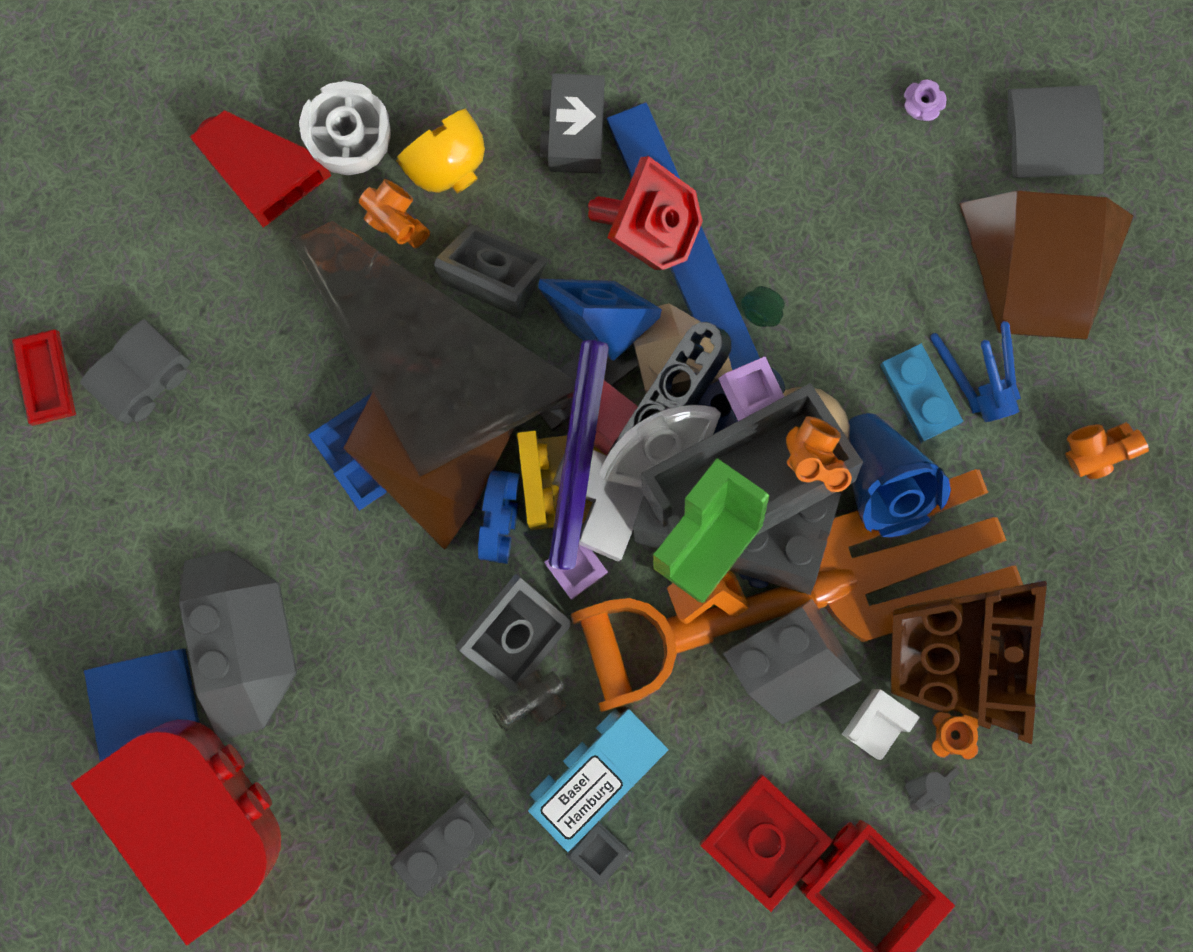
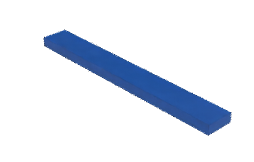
M647 102L607 118V125L631 179L640 157L646 156L651 157L680 179ZM701 226L687 261L672 266L670 269L690 315L700 322H709L728 333L731 340L729 359L732 370L756 361L760 357Z

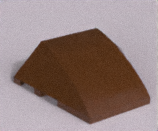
M1012 191L960 203L961 213L967 224L971 246L980 267L984 289L997 332L1001 333V323L1007 321L1010 324V332L1014 335L1086 340L1134 215L1107 197L1030 191Z
M385 368L343 449L445 550L473 511L491 471H493L514 430L524 391Z
M1046 581L979 594L922 602L894 610L891 694L944 713L954 710L978 719L977 725L988 729H990L991 725L1017 733L1018 740L1032 744L1040 637L1044 620L1047 587Z

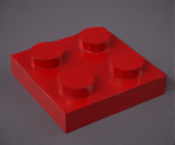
M760 774L699 844L762 905L772 912L833 840L764 775Z

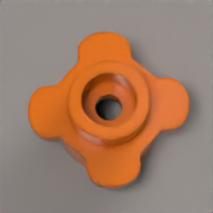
M941 711L933 716L932 723L936 727V739L932 742L931 748L937 756L946 757L949 754L961 755L964 759H972L977 755L978 719L965 714L962 716H951L948 712L944 713ZM955 730L959 733V738L956 740L951 737V733Z

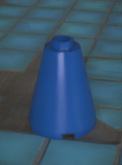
M866 413L851 418L848 421L850 425L849 442L863 461L857 479L852 483L859 516L865 528L870 532L871 529L878 530L881 536L890 538L907 535L924 527L931 521L927 515L937 505L942 510L947 504L951 488L949 479L944 471L878 415Z

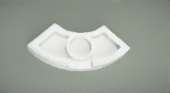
M688 405L670 408L644 419L625 433L615 444L599 472L600 476L606 481L642 488V472L712 436L721 413L715 407Z

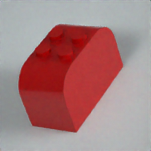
M174 720L161 724L134 738L70 784L187 946L253 897L277 862L281 849V832L277 819L269 808L272 805L270 796L258 782L252 784L242 770L245 767V763L239 752L231 744L225 746L210 728L201 723L191 720Z

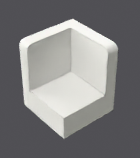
M872 689L842 735L877 760H881L900 732H910L919 716L881 689Z

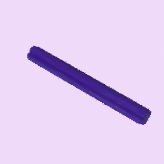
M583 340L580 348L548 561L551 567L561 570L573 569L576 566L609 349L608 344L601 341Z

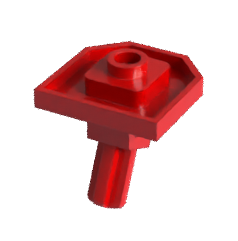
M649 156L640 157L623 200L597 196L588 203V217L591 221L612 225L607 238L654 270H665L687 261L703 222L696 191Z

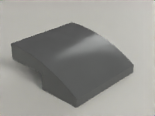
M1097 85L1008 89L1007 123L1008 133L1012 134L1013 178L1104 174L1103 122Z

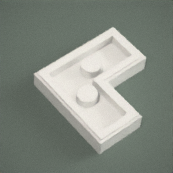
M593 450L586 499L593 503L581 530L579 545L618 562L623 557L634 529L633 525L644 494L642 493V488L603 480L599 472L607 456ZM564 455L552 482L553 485L560 487Z

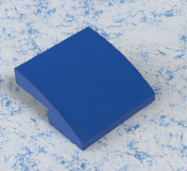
M372 392L308 435L334 471L333 474L359 511L387 492L343 449Z
M186 649L153 654L84 670L100 762L134 738L166 722L191 720L200 723Z

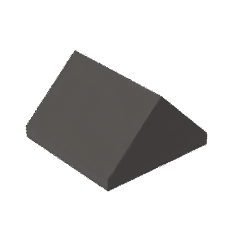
M470 224L436 258L434 266L441 283L520 319L549 259Z
M515 574L455 648L513 693H516L573 622Z

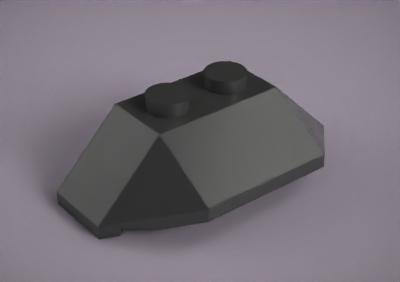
M230 550L185 560L179 605L196 695L216 735L220 739L264 729L297 674L280 583Z

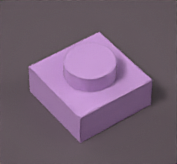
M766 357L727 372L718 378L738 421L784 397Z
M581 545L578 546L576 566L573 569L561 570L551 567L548 562L549 559L544 562L571 600L608 574V571L594 552Z

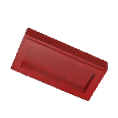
M53 329L13 339V349L28 424L34 426L76 415L60 332Z

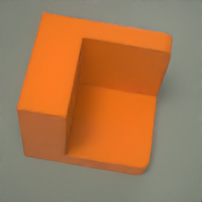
M730 570L703 603L698 602L674 583L667 587L678 619L685 624L690 623L712 605H716L734 618H737L750 608L735 574Z

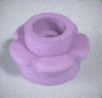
M922 80L919 84L912 83L904 93V98L906 99L904 107L907 113L917 120H934L939 116V111L943 110L946 106L947 99L945 93L940 91L939 85L932 80ZM927 97L929 102L924 103L921 98Z

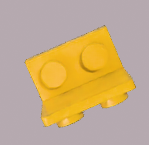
M536 431L517 433L528 526L530 530L553 528L559 487L553 485L552 482L565 453L567 435L538 439ZM594 446L593 450H595V451H597V452H599V453L604 454L603 452H601L598 448H596V447ZM587 499L585 500L582 524L585 523L593 503Z

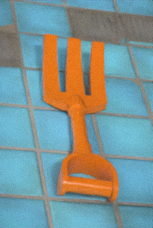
M975 469L950 478L951 492L947 504L942 510L937 505L927 516H933L987 494L988 491L980 470ZM858 511L836 517L833 520L811 595L782 586L746 597L750 608L737 618L729 615L719 607H714L704 611L690 623L685 624L678 619L677 615L665 618L663 614L649 603L631 598L609 600L576 611L571 614L573 624L581 623L605 699V701L598 703L600 711L605 712L640 701L656 692L672 673L678 653L713 643V638L784 616L811 599L814 600L819 609L826 607L834 620L850 635L861 642H866L893 633V612L896 609L922 602L979 594L1023 585L1017 567L1010 566L869 606L865 595L1007 541L999 519L993 517L927 538L852 558L849 551L850 547L877 538L881 534L878 530L871 529V532L867 530L860 519ZM630 612L641 615L656 627L663 640L664 659L661 670L652 683L639 690L632 691L608 614Z

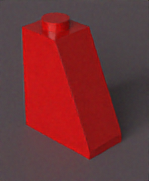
M225 110L217 116L204 120L199 125L197 131L190 136L201 153L263 228L332 176L328 169L314 160L308 149Z

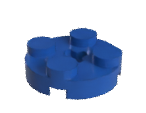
M491 471L482 508V511H485L483 526H480L479 560L508 564L512 538L505 535H509L510 529L515 530L519 503L510 501L517 499L520 473Z

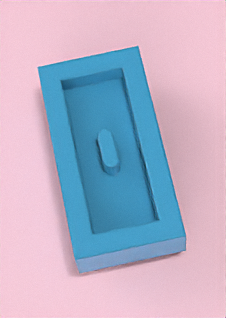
M922 343L880 364L921 443L964 422Z

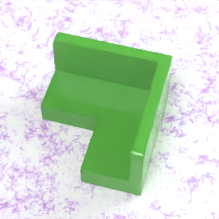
M717 458L685 498L684 516L653 554L654 570L698 602H705L763 527L769 494Z

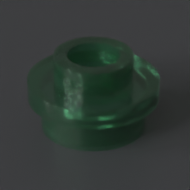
M758 286L753 291L747 292L741 300V306L746 318L756 326L774 327L783 318L784 300L777 292L768 287Z

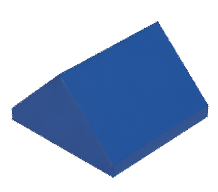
M539 279V290L565 326L582 340H595L607 343L609 347L607 357L612 361L621 355L661 316V308L616 281Z

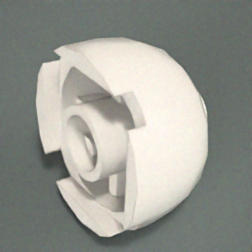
M348 81L330 83L320 89L322 93L317 95L312 102L308 99L303 106L299 126L301 139L314 160L329 171L343 175L364 173L380 162L388 150L391 129L385 106L378 97L372 94L369 88L363 84Z

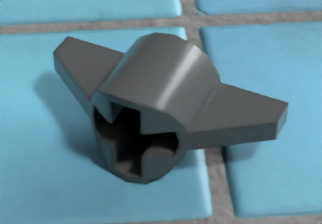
M953 768L944 775L938 772H931L908 781L905 786L911 798L909 804L913 811H925L947 803L951 794L949 783L960 774L957 768Z

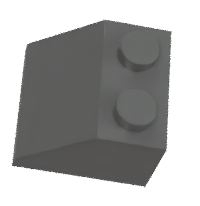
M813 599L748 636L723 653L747 694L782 725L862 680Z

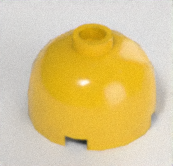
M466 108L442 120L444 125L432 132L430 129L398 155L396 161L405 174L420 188L435 193L453 188L458 194L478 179L474 171L483 162L485 153L484 141L476 122Z

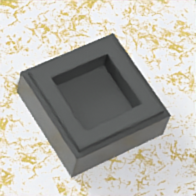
M598 821L566 854V857L601 888L632 851Z

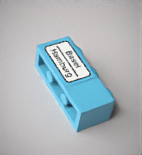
M615 708L596 727L602 735L589 748L582 741L563 760L568 769L556 781L548 775L530 793L535 802L530 806L528 812L567 852L669 750L629 708L622 714Z

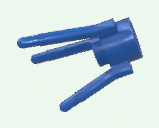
M1007 321L1001 323L1005 379H1000L990 342L983 340L981 348L990 383L978 387L979 396L975 393L939 335L933 333L930 336L937 352L968 399L972 413L981 412L984 422L998 420L1020 412L1016 400L1021 399L1016 385L1010 324Z

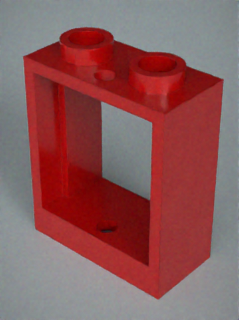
M862 820L856 825L849 822L840 829L832 842L836 848L824 861L820 857L801 877L804 883L799 888L803 895L863 952H916L955 907L943 893L873 827ZM865 840L922 893L919 899L877 946H874L819 893Z

